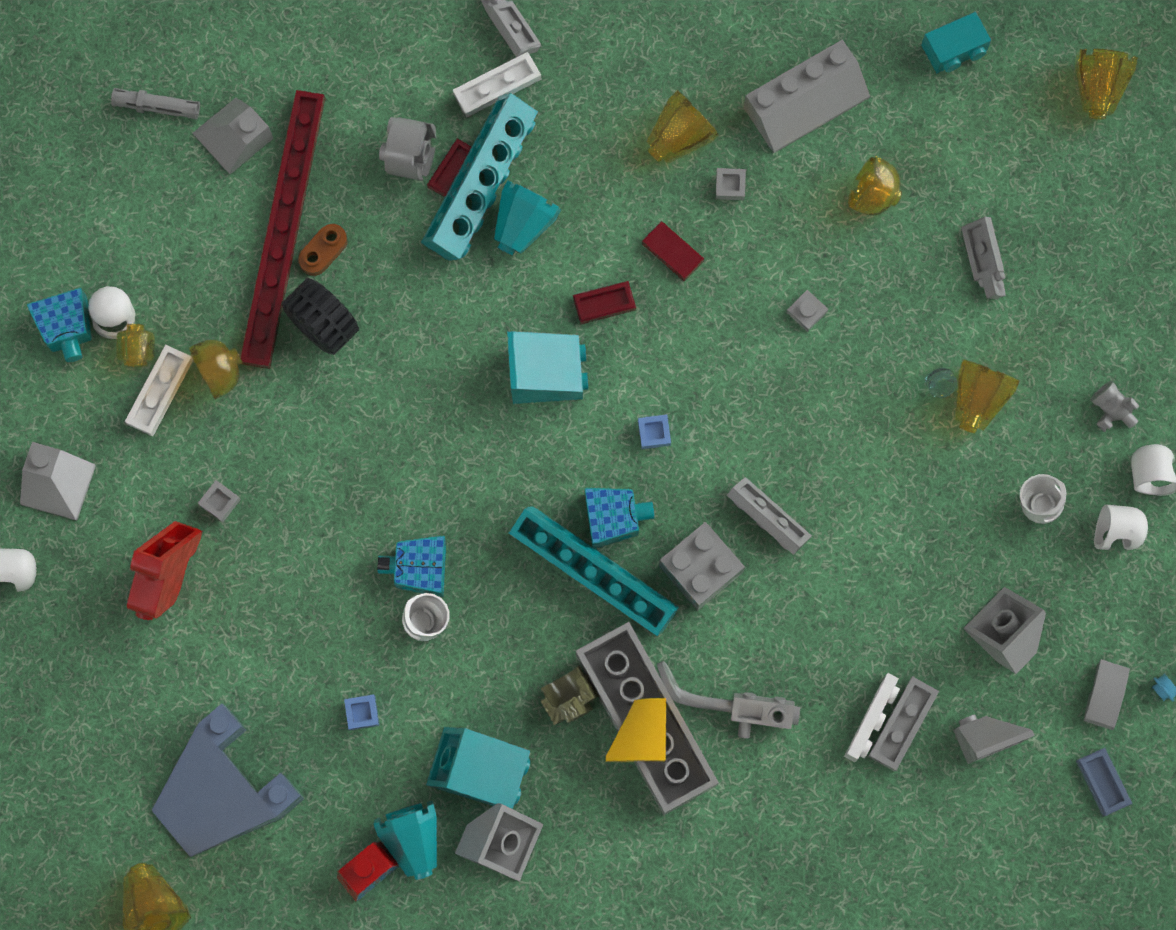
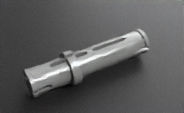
M114 88L111 97L112 106L136 109L139 113L151 111L197 120L200 111V101L153 95L147 93L146 90L136 92Z

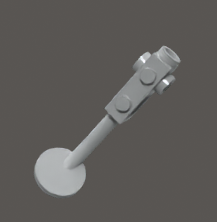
M664 661L657 664L662 681L671 698L676 703L701 709L730 712L731 721L739 722L738 737L750 738L752 724L791 729L792 724L798 725L800 707L795 706L794 701L786 700L783 697H761L748 692L744 694L734 693L733 701L699 696L680 689L671 670ZM780 711L781 714L775 715L774 712Z

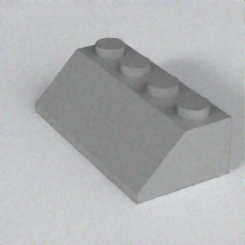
M842 39L745 95L743 108L772 152L776 153L869 99L870 94L858 61Z

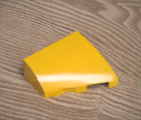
M666 698L634 700L606 755V762L666 761Z

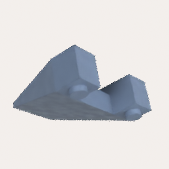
M220 704L198 723L151 810L190 857L276 822L304 800L303 796L282 773H279L259 792L249 783L223 752L226 747L246 731L238 719L223 704Z

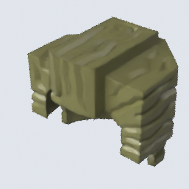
M580 666L541 688L545 695L541 703L546 712H548L551 721H553V725L559 724L564 720L569 723L593 710L590 702L599 697L589 677L582 672Z

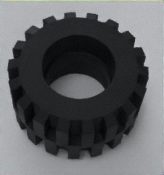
M306 278L281 303L284 312L295 326L318 348L328 354L335 355L359 331L355 318L329 290L313 279Z

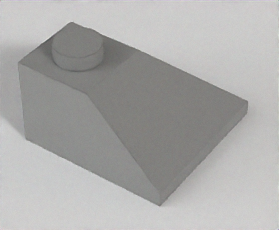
M238 98L233 99L193 132L198 141L229 174L233 173L273 139L269 126L249 105Z
M32 442L22 469L20 505L77 521L96 465L60 449Z
M1004 587L964 627V630L999 664L1017 674L1037 653L1046 613L1042 608Z
M975 714L960 720V727L953 730L968 764L1020 744L1035 736L1031 729L988 716L977 719Z
M497 803L467 824L455 854L520 882L543 824L503 804Z

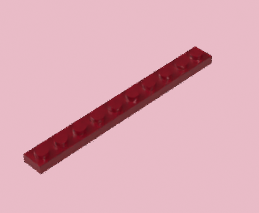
M296 90L240 357L241 365L266 369L271 367L283 308L281 303L285 299L325 103L324 94Z

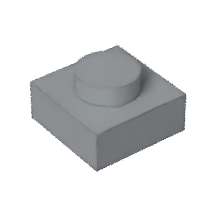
M717 168L715 199L744 200L746 169Z
M806 290L787 309L786 313L808 332L828 312V308Z
M215 480L200 499L198 505L223 523L241 499Z

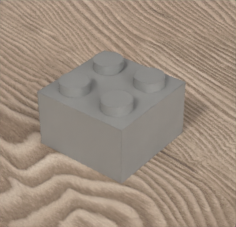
M706 522L659 561V567L697 611L739 577L745 568Z

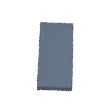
M1105 748L1076 760L1103 817L1132 804Z

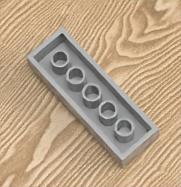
M629 622L575 651L580 665L593 684L617 732L629 713L634 700L666 698V761H634L663 815L668 814L719 784Z

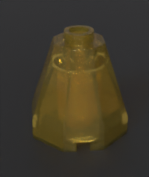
M1080 49L1076 54L1075 70L1082 109L1084 112L1089 113V118L1105 120L1107 115L1114 113L1136 70L1138 57L1132 56L1128 60V53L1107 49H1093L1092 55H1086L1087 49Z
M678 90L669 97L646 141L651 146L647 151L658 163L662 159L667 164L712 143L719 136V133L710 122Z
M963 359L958 369L955 420L960 422L959 428L976 434L977 429L984 431L1016 392L1020 380Z
M138 863L132 866L125 875L123 883L124 930H181L191 919L188 906L152 864Z

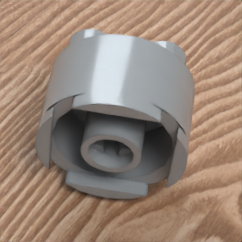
M391 117L387 125V142L382 143L379 151V159L385 163V172L390 175L423 181L422 176L427 177L435 155L436 147H431V138L436 139V128L431 123Z

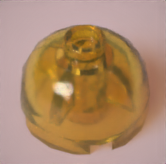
M877 156L875 158L870 157L855 179L860 180L857 186V193L851 189L848 206L866 215H879L887 211L891 205L895 207L902 196V191L899 190L901 184L900 177L896 168Z
M205 340L188 347L204 382L210 388V393L214 400L226 395L235 388L240 378L238 365L242 364V360L235 347L229 350L223 342L218 340Z

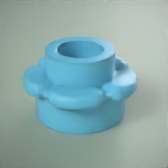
M1165 673L1158 679L1154 677L1157 684L1152 688L1163 701L1169 698L1174 702L1176 686Z

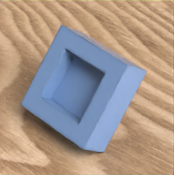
M667 415L638 418L641 449L671 446Z
M374 694L344 699L349 731L380 726Z

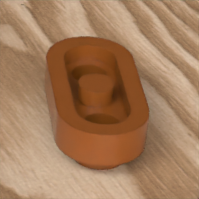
M328 224L320 229L299 254V264L304 273L317 276L322 274L347 246L345 230L337 224ZM330 234L337 235L334 241L327 240ZM312 255L318 256L315 262H309L308 258Z

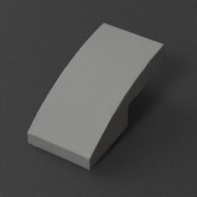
M1102 659L1099 661L1093 689L1087 701L1084 716L1085 722L1114 730L1124 698L1130 668Z

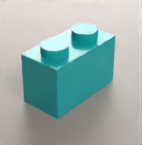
M973 12L926 33L921 46L936 74L944 70L948 73L959 68L961 63L966 60L976 61L985 56L991 43V38L977 13Z

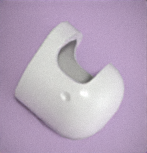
M109 286L100 288L93 293L89 300L88 309L95 331L100 336L108 339L125 337L135 322V311L127 294L117 287ZM124 321L127 322L125 328L118 332H107L97 325L114 327Z
M1151 444L1140 447L1133 453L1131 467L1135 491L1142 494L1159 496L1176 493V475L1173 472L1172 466L1175 458L1169 448L1159 444ZM1168 481L1171 482V484L1162 487H1155L1151 484V482Z
M1047 474L1031 476L1020 489V503L1023 513L1029 520L1035 523L1046 524L1053 522L1064 509L1067 495L1065 485L1057 478Z
M1104 505L1099 514L1095 530L1094 545L1096 549L1109 550L1111 544L1116 539H1122L1123 546L1127 550L1139 548L1144 543L1148 532V522L1145 514L1134 507ZM1108 531L1107 537L1103 540L1104 533Z
M0 549V582L13 583L17 592L28 590L36 578L34 556L25 549Z
M424 593L407 601L403 610L402 624L410 637L418 641H428L436 638L446 628L450 612L442 598L434 594Z

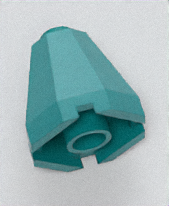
M507 180L501 194L494 240L499 242L497 248L512 256L515 251L521 254L556 221L561 209L554 203L552 206L547 204V199L521 185H514L511 181Z
M428 801L427 808L424 809L422 803H418L386 814L387 821L383 823L380 817L374 820L373 824L377 836L407 877L414 876L415 880H419L433 874L432 869L437 867V815L433 801Z

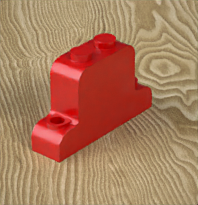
M174 521L134 551L130 570L134 571L135 575L127 600V609L135 611V615L140 619L153 620V618L157 619L174 605L182 586L188 561L197 550L203 530Z

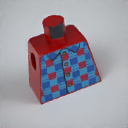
M376 841L368 845L338 871L337 879L355 902H357L397 869L399 865L382 841Z

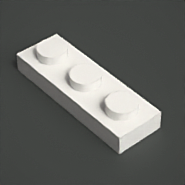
M526 52L452 91L467 118L496 103L499 96L508 93L514 94L542 79L531 56Z
M165 345L125 420L127 425L150 436H154L194 360L192 356Z
M889 673L884 676L844 755L845 758L856 762L860 756L862 758L866 757L873 743L868 740L873 729L879 731L886 718V715L882 713L886 703L892 705L900 688L895 686L899 678Z

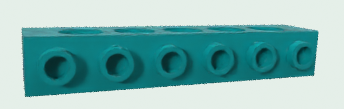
M512 93L498 97L421 243L448 261L458 260L468 253L471 246L469 241L473 234L478 232L483 225L484 219L482 217L486 209L490 208L497 197L495 192L499 185L507 179L510 173L508 168L512 160H515L521 153L523 148L521 143L525 136L533 130L535 126L534 119L538 111ZM506 123L510 126L511 129L510 136L507 135L505 131ZM493 148L498 152L497 161L492 156ZM480 172L485 176L484 185L479 181ZM467 196L472 201L471 210L466 206ZM454 221L459 225L458 234H455L453 231Z
M534 506L523 510L509 532L517 540L656 636L665 630L679 609V606Z

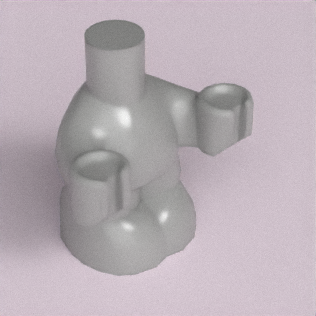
M1113 381L1104 384L1091 397L1090 401L1105 412L1097 422V425L1103 432H1106L1107 428L1110 429L1113 426L1111 422L1116 420H1122L1129 429L1138 423V420L1132 414V410H1136L1139 404L1132 397L1126 398Z

